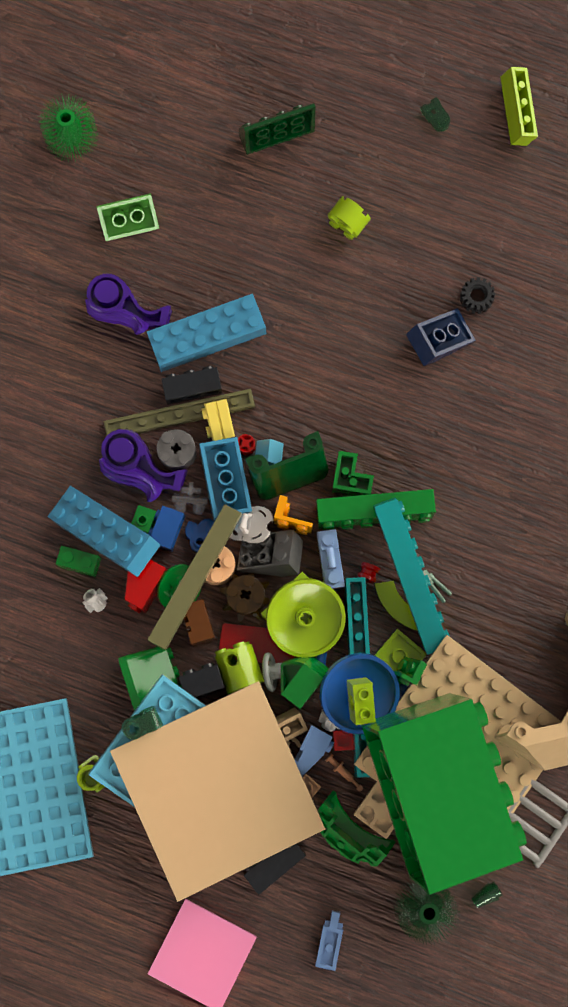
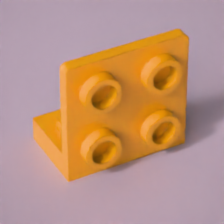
M280 495L274 515V524L277 525V528L288 530V528L296 529V533L302 535L311 533L313 523L288 517L290 503H287L288 497Z

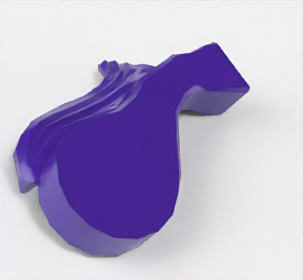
M113 274L96 276L87 288L88 299L85 301L87 313L98 321L127 326L133 329L136 335L144 333L148 329L152 330L167 325L170 322L171 306H165L154 311L143 309L137 303L129 287L118 276Z
M118 429L105 437L101 449L103 457L99 459L100 471L109 480L142 490L147 497V502L156 500L163 489L182 490L188 469L170 473L161 471L155 465L147 445L137 433L128 429Z

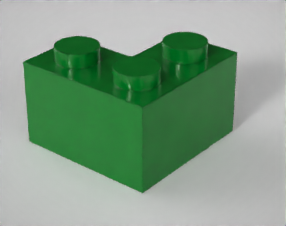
M339 451L332 493L350 496L371 495L374 475L355 473L358 454Z

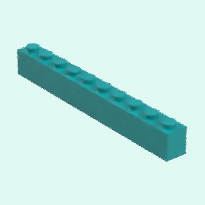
M365 577L346 578L344 580L348 655L356 653L370 654ZM353 734L354 763L367 746L364 734ZM354 765L355 777H370Z

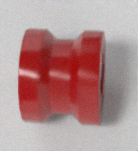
M243 434L238 438L241 455H251L256 448L254 438L248 434Z
M362 562V570L358 573L357 578L365 577L366 582L375 584V576L379 573L380 568L373 564Z

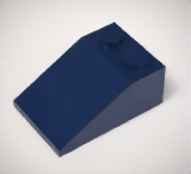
M458 308L416 324L406 333L423 366L436 362L476 341Z

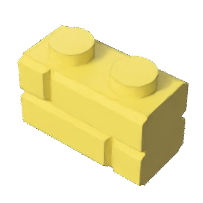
M227 399L204 403L205 408H201L203 418L208 419L209 426L206 427L208 438L212 437L213 441L235 437Z

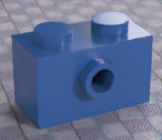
M162 506L161 510H157L154 517L156 521L155 526L150 528L148 535L160 544L159 548L170 552L173 551L185 519V514Z

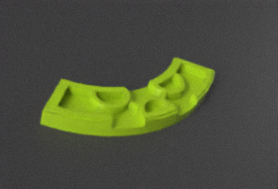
M394 581L374 584L382 606L392 618L403 626L418 631L409 605L400 597Z

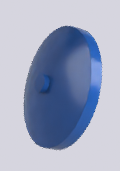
M356 653L339 659L328 669L321 683L320 702L326 717L337 728L348 733L364 734L361 725H355L350 720L347 680L366 677L373 682L375 718L395 712L398 706L400 688L394 671L383 660L371 654Z

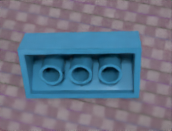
M234 437L200 443L199 451L213 522L217 519L224 504L241 513L252 512L238 438Z

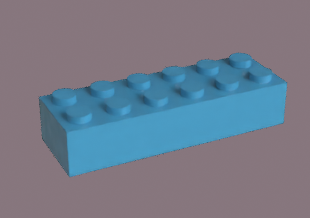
M250 294L147 331V335L160 370L163 372L266 334V326L254 295Z
M72 486L67 489L48 515V518L58 526L136 577L140 575L160 547V544L150 535Z

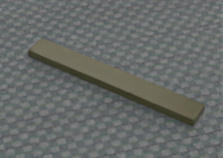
M247 389L103 421L106 436L118 429H128L140 434L203 420L201 408H205L204 403L227 399L230 414L253 409L255 404L252 391Z
M224 504L150 634L148 642L164 650L167 649L240 520L241 512Z

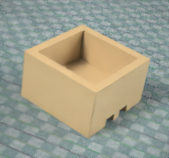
M376 782L353 815L387 839L394 827L381 786Z

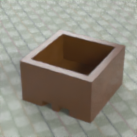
M204 600L193 602L184 617L192 646L197 647L216 641Z

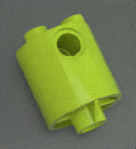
M240 642L233 645L234 649L226 650L225 648L215 652V659L228 695L257 681L260 684L264 682L253 646L249 642Z

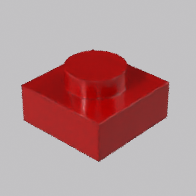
M343 730L333 731L334 751L354 750L352 733Z

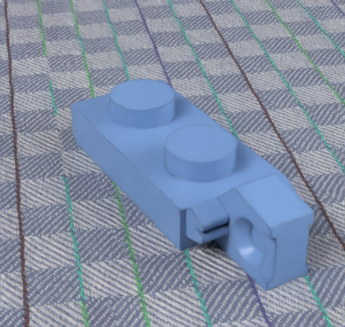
M332 910L330 921L325 920L315 967L336 970L343 934V924L338 923L339 911Z

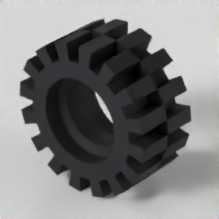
M477 277L474 280V278H471L463 286L460 302H463L462 306L463 308L466 306L468 312L472 310L473 314L475 312L481 314L482 311L486 312L491 307L495 299L494 286L491 287L492 283L490 281L486 282L487 279L483 278V280H480V277ZM476 289L481 290L485 295L484 300L480 302L474 301L470 296L471 292Z

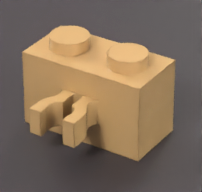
M294 707L275 718L288 747L290 745L289 740L291 739L299 748L301 744L295 737L307 731L308 728L301 713Z

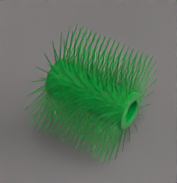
M63 99V110L61 107L50 108L51 111H47L50 115H46V118L39 122H46L44 125H40L42 129L43 127L48 128L45 131H41L44 134L42 136L46 140L50 139L49 145L51 142L54 148L60 144L55 151L61 148L59 153H63V150L67 153V149L69 151L70 146L72 160V151L74 154L75 146L77 150L80 149V146L86 148L85 144H89V139L93 140L89 137L98 135L93 133L97 131L95 127L94 129L91 128L93 126L91 122H95L94 119L90 121L92 118L91 112L82 113L85 111L81 109L82 105L77 107L74 104L73 107V105H70V101L65 105Z

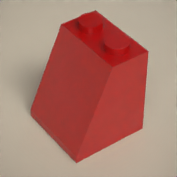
M150 559L138 577L128 572L125 600L129 603L128 607L138 614L141 611L147 613L157 595L158 583L162 575L167 571L165 567Z

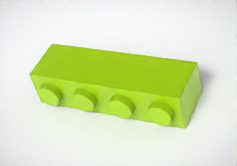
M510 67L500 77L511 145L527 146L538 137L527 68Z

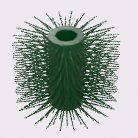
M411 881L413 887L410 885L409 887L414 893L413 897L410 894L408 895L411 898L402 893L403 896L397 894L401 899L399 901V898H397V905L393 906L400 907L393 909L398 911L404 910L402 912H395L400 913V915H397L401 917L398 918L399 920L401 919L398 924H401L400 927H402L403 931L407 929L405 934L411 931L408 933L409 937L413 936L412 938H414L415 936L416 938L418 936L417 938H419L420 936L422 941L424 936L427 945L426 935L428 931H430V934H428L429 943L430 940H438L435 937L440 938L439 933L444 937L438 926L440 927V922L452 929L448 924L454 926L450 921L452 920L453 922L454 914L457 913L448 911L458 910L449 908H456L453 906L456 904L451 903L454 901L448 898L449 889L446 891L444 889L440 897L438 896L439 893L429 895L420 886L413 884ZM408 921H410V922H411L410 924L413 925L412 928H411V926L409 927V925H408L409 923H407Z

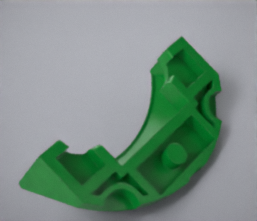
M334 790L317 810L325 827V830L321 831L324 839L342 856L359 864L360 861L369 863L370 866H378L396 843L393 839L378 837L358 826L346 814Z

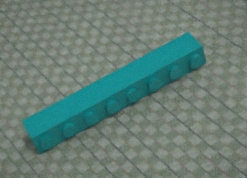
M392 498L373 505L422 645L428 655L436 650L446 635L449 636L447 629L443 630L441 624L444 622L441 611L437 612L435 607L438 604L435 594L429 591L428 586H431L428 575L423 574L422 568L425 566L422 557H417L415 550L418 549L415 538L410 537L409 531L412 530L408 519L404 520L402 514L405 512L403 503L396 498Z

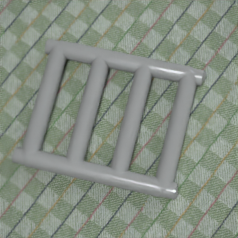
M531 779V785L535 790L566 811L562 820L558 821L528 798L523 797L522 795L528 786L523 788L519 799L521 804L556 828L550 838H548L519 816L511 813L518 802L514 803L508 810L512 822L518 821L524 831L544 844L538 855L525 845L520 847L521 853L532 860L536 868H539L568 826V803L538 781Z

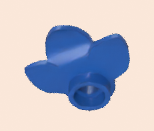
M204 519L198 525L192 521L187 523L185 534L190 540V547L194 552L197 553L201 547L196 542H203L214 522L212 519Z

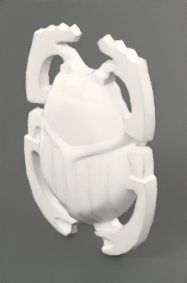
M252 507V512L242 513L234 529L238 535H234L232 532L229 538L249 543L263 542L270 535V532L267 530V524L270 521L273 522V514L265 507ZM259 510H262L266 514V517H264V515L261 512H259Z

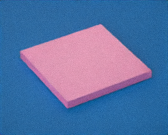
M185 899L148 975L208 1007H223L257 936Z

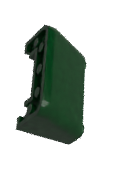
M318 431L304 438V453L269 466L268 461L262 455L246 458L247 470L259 498L270 500L326 478L329 468L322 439Z

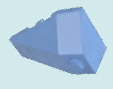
M312 725L295 758V763L301 776L324 755L325 751L329 753L334 744L331 741L332 736Z

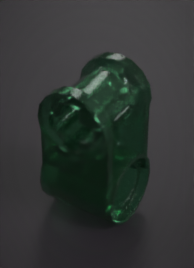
M151 706L124 720L121 728L127 738L135 740L158 730L163 726V723L155 706ZM130 725H133L135 727V731L132 733L130 731Z

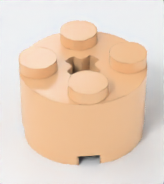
M225 546L215 562L219 561L220 567L212 568L205 580L210 585L226 584L232 579L233 573H235L236 563L234 556Z

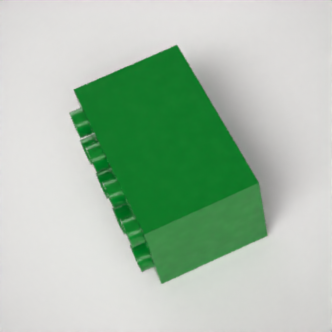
M452 693L378 717L375 723L361 724L409 878L429 895L523 861L520 847L527 844L521 824L518 821L511 822L507 807L514 805L512 792L505 781L499 783L494 767L501 765L499 751L493 741L486 743L482 727L488 725L485 708L481 702L473 703L471 698Z

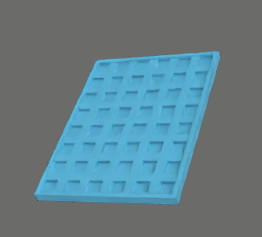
M66 698L0 712V876L94 857L83 790L77 782L78 760Z

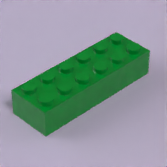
M434 489L317 499L318 529L327 531L334 530V527H342L343 530H347L357 525H361V528L372 527V524H379L373 505L392 498L402 501L405 512L402 513L404 520L408 519L409 523L414 520H418V523L430 522V519L436 513Z

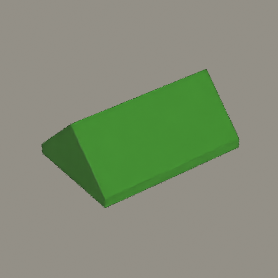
M151 193L96 206L106 241L159 229Z

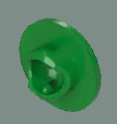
M175 565L162 575L158 583L157 595L160 603L165 608L189 565ZM200 589V591L198 592V594H197V596H196V598L194 599L193 602H195V601L197 600V598L199 597V594H200V592H201V589Z

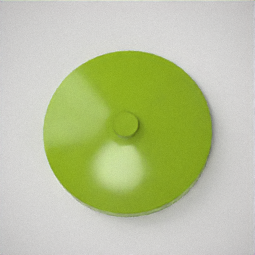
M303 578L285 584L273 595L267 608L266 623L271 638L280 649L296 657L308 658L327 652L337 643L345 627V609L340 597L329 585L316 579Z

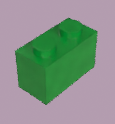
M61 546L56 565L63 569L96 577L101 558L95 554Z

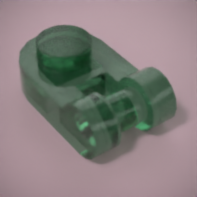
M437 97L433 98L431 103L420 107L422 114L435 130L445 131L448 129L450 116L442 107ZM433 109L437 112L434 115L431 113Z

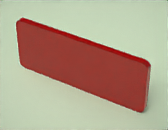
M227 623L222 625L219 650L225 648L226 650L234 649V644L249 642L253 646L258 663L263 662L264 654L267 652L273 655L276 663H283L296 657L284 652L275 644L268 628Z

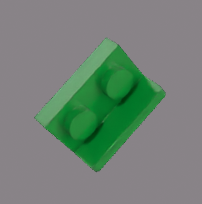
M404 656L397 666L398 670L394 671L398 683L409 686V684L417 686L427 664L421 660Z

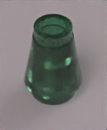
M493 881L491 883L488 882L471 899L479 909L500 900L499 897L503 894L498 885Z

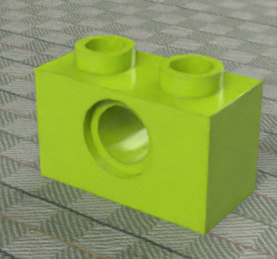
M366 677L347 680L350 720L355 725L375 723L373 682Z

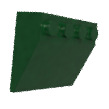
M315 104L298 105L292 110L281 111L275 116L263 117L252 124L246 123L239 128V137L246 155L315 132Z

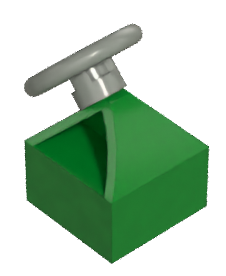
M269 652L264 654L262 662L266 688L270 692L275 691L277 681L281 679V695L299 709L309 700L329 669L315 657H295L283 663H276L273 655Z

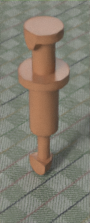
M331 753L325 761H329L335 767L333 771H338L348 782H352L357 787L356 790L362 791V785H359L354 780V776L343 766L344 762L338 763Z

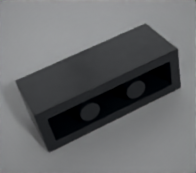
M207 366L200 371L188 370L181 375L169 374L162 378L167 405L223 394L217 367Z
M296 843L246 868L244 877L257 894L260 895L302 860L306 854Z

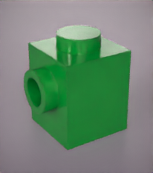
M138 505L131 524L148 534L150 528H153L155 525L154 517L157 511Z

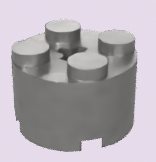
M170 430L164 432L157 443L159 459L168 470L178 471L187 469L196 459L195 443L191 435L185 431ZM179 448L180 450L177 452V454H174L173 450Z

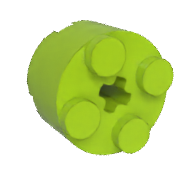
M341 196L328 213L329 224L335 229H342L344 231L343 234L350 240L354 237L357 238L371 218L368 214L364 216L362 213L364 209L349 198L344 200V196Z

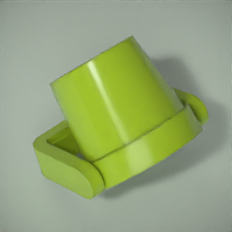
M94 755L78 766L77 782L83 790H95L98 793L105 786L89 776L88 773L94 765H87L93 760L95 763L99 760V757Z

